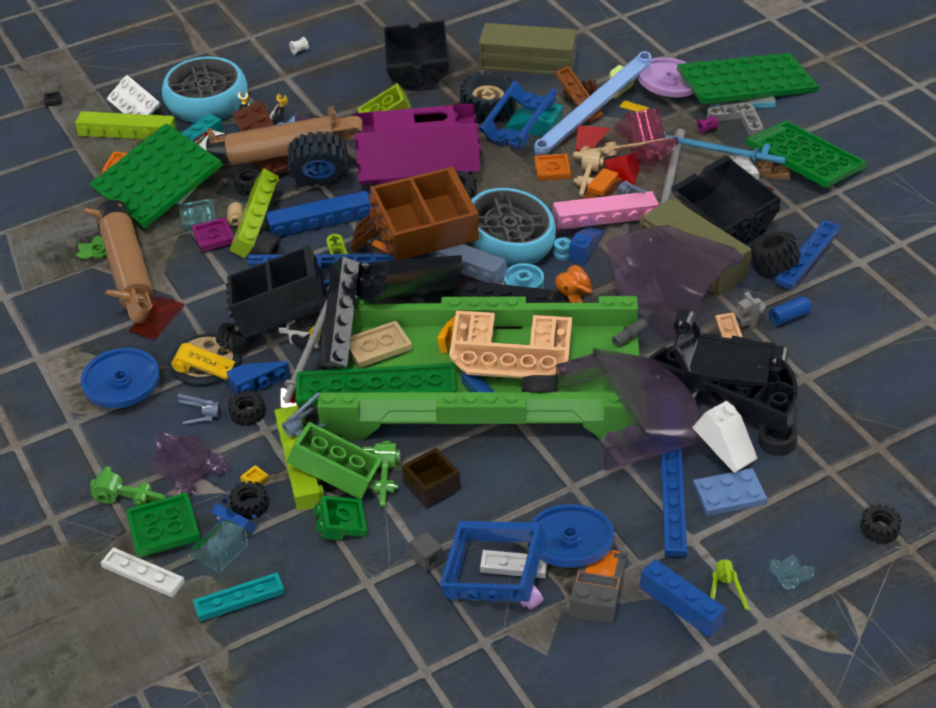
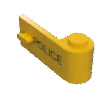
M189 343L181 344L172 360V366L177 372L186 373L193 366L226 380V372L231 370L235 364V361Z

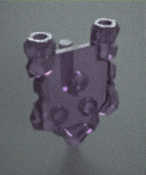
M163 432L156 434L157 457L153 458L150 466L154 472L163 474L168 478L172 486L179 491V494L188 492V496L191 498L197 491L195 482L211 471L218 475H224L228 472L229 462L223 460L221 455L212 453L209 449L205 450L202 438L195 435L178 437Z

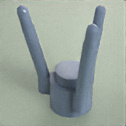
M628 181L620 183L617 189L618 195L637 193L636 191L646 193L645 190L630 184Z
M319 392L311 397L292 416L287 418V421L282 423L283 430L289 437L296 435L298 438L303 431L301 430L303 427L301 420L312 412L314 408L310 407L305 412L303 411L320 396ZM322 423L316 426L323 428L326 425L325 423Z
M183 394L177 395L179 398L185 399L179 400L180 404L202 407V415L206 416L183 421V425L204 421L213 422V418L219 417V402Z

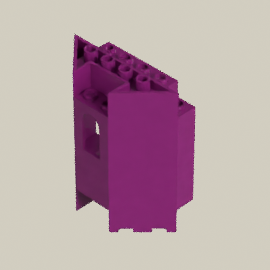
M473 104L353 113V116H358L363 121L362 133H354L359 184L379 183L380 185L452 166L456 171L468 172L469 175H473V171H481L479 154H482L476 114H473Z

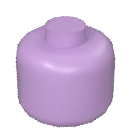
M533 585L529 602L520 601L524 608L527 606L530 610H533L542 604L544 599L539 590Z

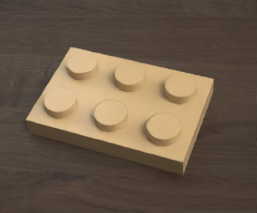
M397 321L352 335L350 338L349 353L358 368L412 350L411 341Z

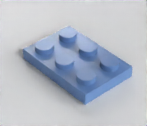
M753 468L736 473L731 472L693 480V487L706 516L767 504V497Z

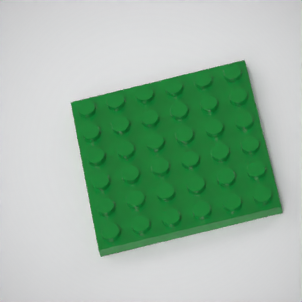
M166 123L152 135L148 136L146 140L134 147L132 151L123 156L113 166L109 167L103 174L96 177L90 183V186L106 200H120L126 203L130 209L132 220L145 229L222 167L223 164L220 159Z

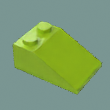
M397 83L357 109L359 113L412 109L408 97Z

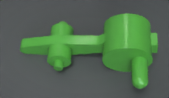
M391 441L376 443L375 447L362 448L382 458L378 468L382 469L381 480H373V484L369 485V489H373V493H380V507H386L387 493H395V489L399 488V484H395V480H388V470L396 469L397 462H401V450H397V443H391Z
M105 466L97 478L92 479L90 483L92 497L105 504L115 502L119 495L133 498L135 506L166 498L163 494L151 491L152 488L147 482L140 483L138 488L122 486L123 481L121 477L111 472L112 468L110 466Z

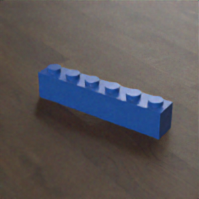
M367 191L266 212L267 226L270 233L282 237L364 219L370 214L369 208H371Z

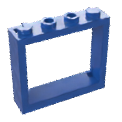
M459 521L440 582V588L445 597L451 600L529 602L546 538L541 523ZM469 541L531 542L520 585L457 583Z

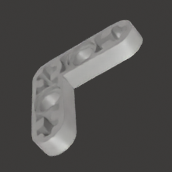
M750 103L712 106L708 108L707 118L714 115L718 121L741 119L750 136L763 130L760 118L754 106Z

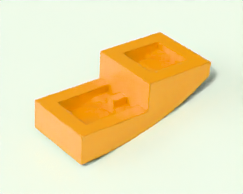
M455 316L445 324L437 337L440 353H448L450 349Z

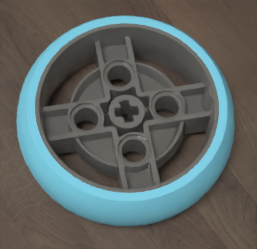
M198 57L186 60L173 67L167 73L162 85V98L168 110L180 120L191 123L198 122L208 114L221 120L232 116V113L238 111L240 104H242L238 93L241 92V97L244 98L247 92V81L241 69L235 63L219 57Z
M494 188L483 191L471 199L479 213L478 240L465 243L467 246L506 259L507 269L520 263L534 265L541 261L552 248L556 235L555 221L548 207L535 196L512 188Z

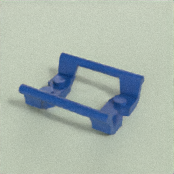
M513 81L479 127V131L484 133L488 140L494 144L504 146L508 143L511 148L522 149L529 140L528 132L542 112L551 109L557 101L555 96L557 91L551 88L546 96L537 97L534 93L525 92L517 81ZM509 97H512L525 109L535 111L520 132L510 129L497 130L493 121Z

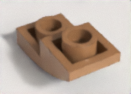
M764 160L757 161L755 165L761 177L790 180L792 170L785 165H774V162Z

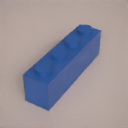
M654 559L641 571L640 589L709 638L724 624L726 611L724 606L658 560Z

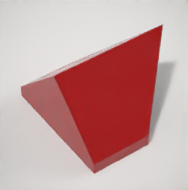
M578 125L576 151L580 152V149L584 146H589L590 149L594 148L610 128Z
M636 153L604 160L605 169L619 173L618 177L623 179L622 182L628 181L630 184L635 185L639 172Z

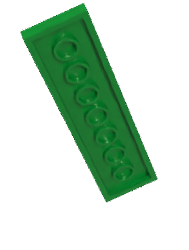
M455 363L297 372L296 406L304 405L317 392H456ZM319 397L311 405H318Z

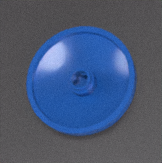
M119 348L102 353L91 360L82 372L81 386L84 395L90 402L106 408H123L139 403L151 395L158 386L160 371L157 361L149 353L135 348Z
M578 504L553 506L541 511L531 520V522L541 523L546 534L540 560L554 566L570 568L590 565L605 557L613 546L614 529L611 521L600 511L588 506Z

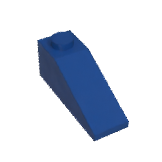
M588 226L577 232L569 244V261L586 265L604 236L605 230Z

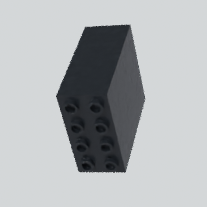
M311 245L227 276L228 283L225 284L228 298L226 299L228 305L227 312L230 318H234L236 332L238 334L241 333L243 339L320 311L327 299L324 276Z

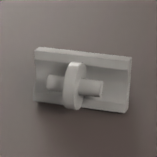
M749 291L744 293L743 300L737 303L738 311L741 314L736 316V320L741 328L749 325L754 329L757 327L759 314L765 311L766 306L761 299L752 298Z

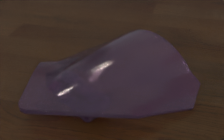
M669 225L617 236L607 242L612 272L618 292L622 296H637L638 313L664 339L677 337L673 324L680 309H689L695 313L696 317L699 306L714 281L726 269L741 263L745 259L734 247L686 233Z

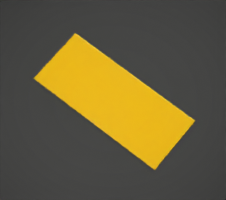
M625 100L619 106L645 114L649 107Z

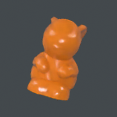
M577 265L570 266L567 272L556 276V289L562 295L567 296L571 303H583L580 296L593 294L589 276Z

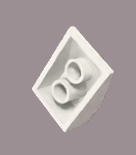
M728 401L705 412L692 427L734 473L756 461L757 455L742 417Z

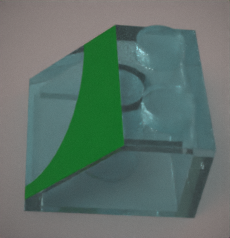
M229 519L217 523L187 553L220 573L248 546L245 529Z

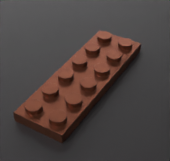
M262 100L232 113L240 131L274 126ZM288 156L255 162L260 171L266 169L277 176L288 172Z

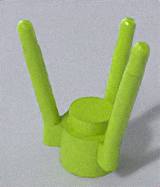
M726 559L718 561L715 565L716 571L712 573L713 582L710 597L715 599L718 580L729 584L733 580L745 610H749L737 578V572L734 571L733 563Z

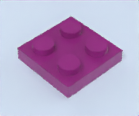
M225 217L192 226L193 234L201 252L232 244L234 235Z

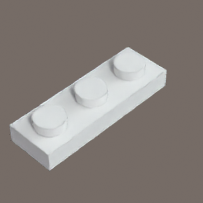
M730 156L733 161L759 180V172L749 157Z
M483 550L480 573L522 576L528 554ZM539 561L535 578L546 579V562Z

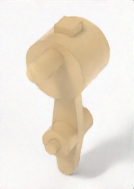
M585 149L584 152H573L574 158L582 159L581 168L585 170L584 176H577V179L574 178L576 186L581 187L580 197L585 195L587 186L594 179L591 178V173L599 172L601 167L604 166L605 158L602 157V151Z

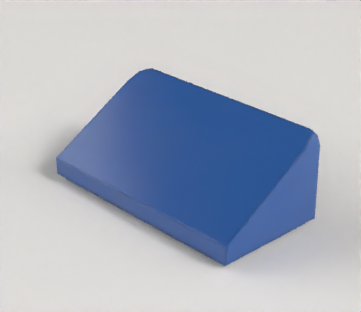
M461 374L462 384L469 392H494L481 376Z

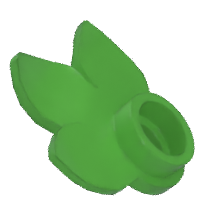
M95 236L92 243L78 244L80 251L76 254L78 258L88 259L93 257L101 259L107 255L102 237Z

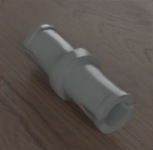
M640 318L632 325L625 326L623 331L611 338L613 344L619 348L628 340L635 339L637 334L649 327L647 321L644 318Z

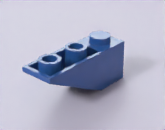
M288 361L243 364L226 372L228 384L235 394H240V391L247 392V390H250L251 393L253 391L257 392L291 377Z

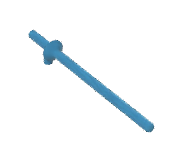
M650 131L644 133L646 138L657 140L672 137L674 139L667 142L749 157L753 160L754 164L757 163L758 159L785 164L786 161L785 157L768 154L771 145L767 143L764 144L762 152L759 153V147L749 151Z

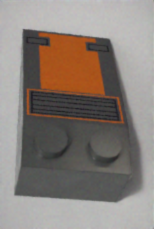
M611 549L601 560L590 565L578 567L570 598V617L614 624L628 552Z

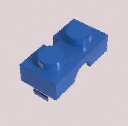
M215 503L211 511L217 515L216 520L221 523L227 520L224 523L225 525H228L229 522L234 524L233 529L242 534L245 531L253 534L257 527V524L218 503Z

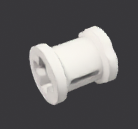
M301 37L300 40L295 42H289L290 50L294 55L299 51L309 49V44L305 37Z

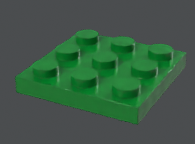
M188 492L126 509L137 558L201 540Z

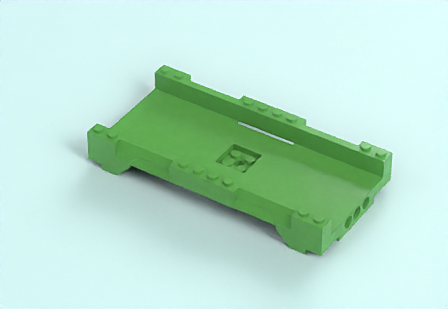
M514 296L442 297V303L370 304V301L355 297L351 336L397 321L412 343V350L361 368L454 363L449 358L450 349L448 353H440L437 337L445 324L456 315V311L495 313L494 327L522 326V329H493L492 343L530 345L533 315L572 317L568 366L553 375L558 379V392H522V378L493 376L481 377L494 392H469L462 384L461 374L464 372L455 364L456 392L320 393L317 406L319 423H325L326 425L322 429L334 435H341L342 439L346 441L363 440L377 430L381 424L583 423V427L602 440H623V435H644L646 405L645 392H642L638 334L635 339L628 340L619 348L613 344L611 339L623 331L625 326L632 325L637 321V296H599L598 303H526V297ZM349 353L348 364L344 369H357L358 366Z

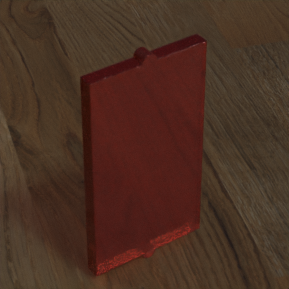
M158 296L153 301L152 309L144 323L135 322L129 331L130 333L140 335L142 338L146 337L157 340L185 305L173 300V298L168 299Z

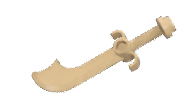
M669 137L618 146L614 141L605 143V147L594 149L602 151L604 154L607 153V156L617 155L619 149L672 141L674 138ZM584 146L580 149V152H584L585 149H592L589 146Z

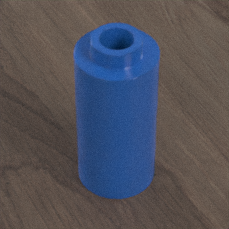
M801 296L769 310V318L775 326H779L809 314L812 304L808 298Z

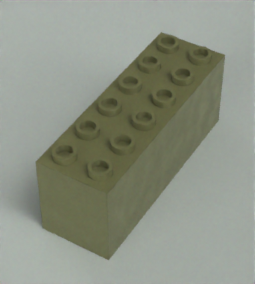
M485 23L479 40V69L554 75L556 71L569 65L573 71L576 59L577 30Z
M673 198L641 216L640 244L715 295L720 296L748 277L752 249Z

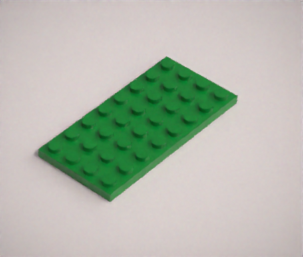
M791 53L699 61L695 63L686 62L677 65V71L702 104L818 92L819 88L817 83Z

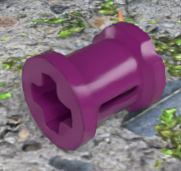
M713 115L708 119L698 120V131L701 134H705L706 131L717 130V118Z

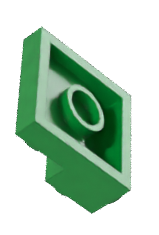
M321 495L318 504L316 503L314 506V516L319 518L316 524V531L321 533L322 539L342 540L344 535L365 537L367 527L362 499Z

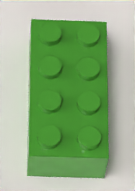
M308 422L294 443L287 463L352 496L362 499L379 468L382 458Z

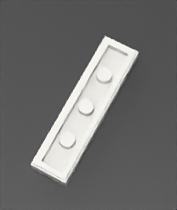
M114 547L100 562L103 568L172 598L185 582L184 577Z

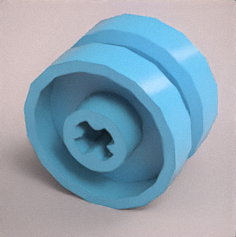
M528 263L516 264L507 269L504 285L544 289V274L535 265Z

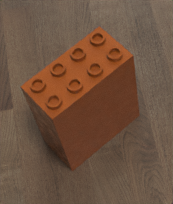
M453 166L370 187L371 195H368L371 208H369L371 219H375L377 231L381 232L382 242L387 244L389 256L392 255L394 260L409 259L478 240L479 213Z

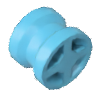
M558 238L554 241V256L559 260L569 258V244L571 240L568 238Z

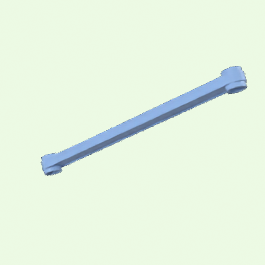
M646 51L640 52L623 69L542 138L538 139L534 145L535 155H547L575 131L578 125H582L645 69L649 68L652 59L651 54Z

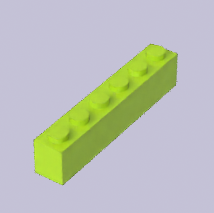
M81 111L75 121L78 136L146 139L166 123L176 129L174 116Z
M266 169L261 171L254 182L229 249L243 258H246L254 247L279 177Z
M295 405L274 411L297 511L314 508L315 504H318L321 495H324L322 485L317 483L320 482L319 478L287 463L293 445L298 438L296 435L289 437L283 430L282 423L287 421V418L299 409ZM305 417L301 420L302 424H306Z

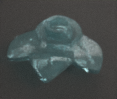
M794 554L787 557L783 562L771 559L770 571L778 578L779 585L785 589H795L800 583L809 581L814 575V566L807 565L801 567Z

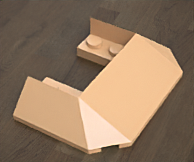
M456 311L449 358L466 375L522 378L530 375L553 376L568 366L572 317L533 315L530 345L492 343L495 313Z

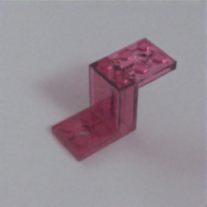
M659 107L626 113L615 126L616 133H627L629 144L666 138ZM678 137L648 142L643 146L630 147L631 153H636L639 163H646L649 159L653 158L655 160L664 159L679 144Z

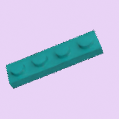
M277 572L194 599L193 604L199 622L283 595L285 591Z

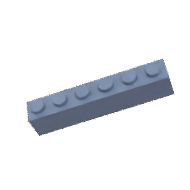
M464 244L416 256V258L462 255L463 269L460 274L486 283L498 284L507 274L506 259Z

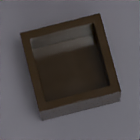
M437 447L402 465L403 482L425 507L461 489L460 472Z

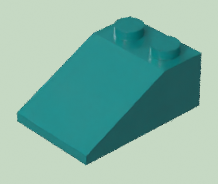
M554 103L551 109L542 112L528 134L543 137L563 120V105ZM524 107L518 108L506 125V129L520 132L535 111L527 110Z

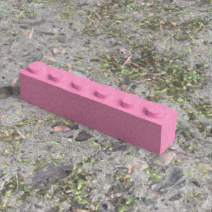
M652 191L645 194L640 192L553 203L552 216L557 230L641 220V216L658 207L659 203Z

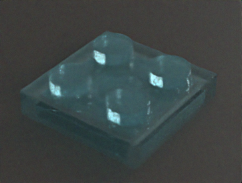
M213 198L179 204L183 230H192L193 225L216 220Z

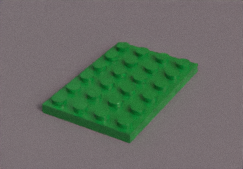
M787 120L746 138L745 142L753 150L759 147L760 152H762L765 143L770 144L771 147L768 154L786 158L785 164L781 165L789 167L792 171L798 172L805 176V178L813 180L826 188L865 169L867 166V162Z

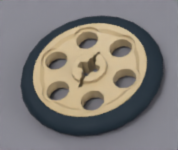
M217 334L196 335L184 340L173 350L169 361L170 371L178 380L188 385L208 386L217 384L225 379L208 372L198 375L196 373L203 370L193 366L186 373L177 372L173 368L172 360L181 344L189 343L217 355L221 352H228L222 357L235 361L232 369L239 366L241 352H231L229 349L219 346V343H216L215 340ZM207 345H214L211 348H205Z

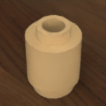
M233 202L228 206L227 222L231 226L237 227L244 212L242 204Z

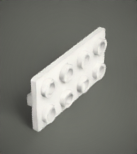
M128 75L120 81L107 97V100L124 114L152 115L162 105Z

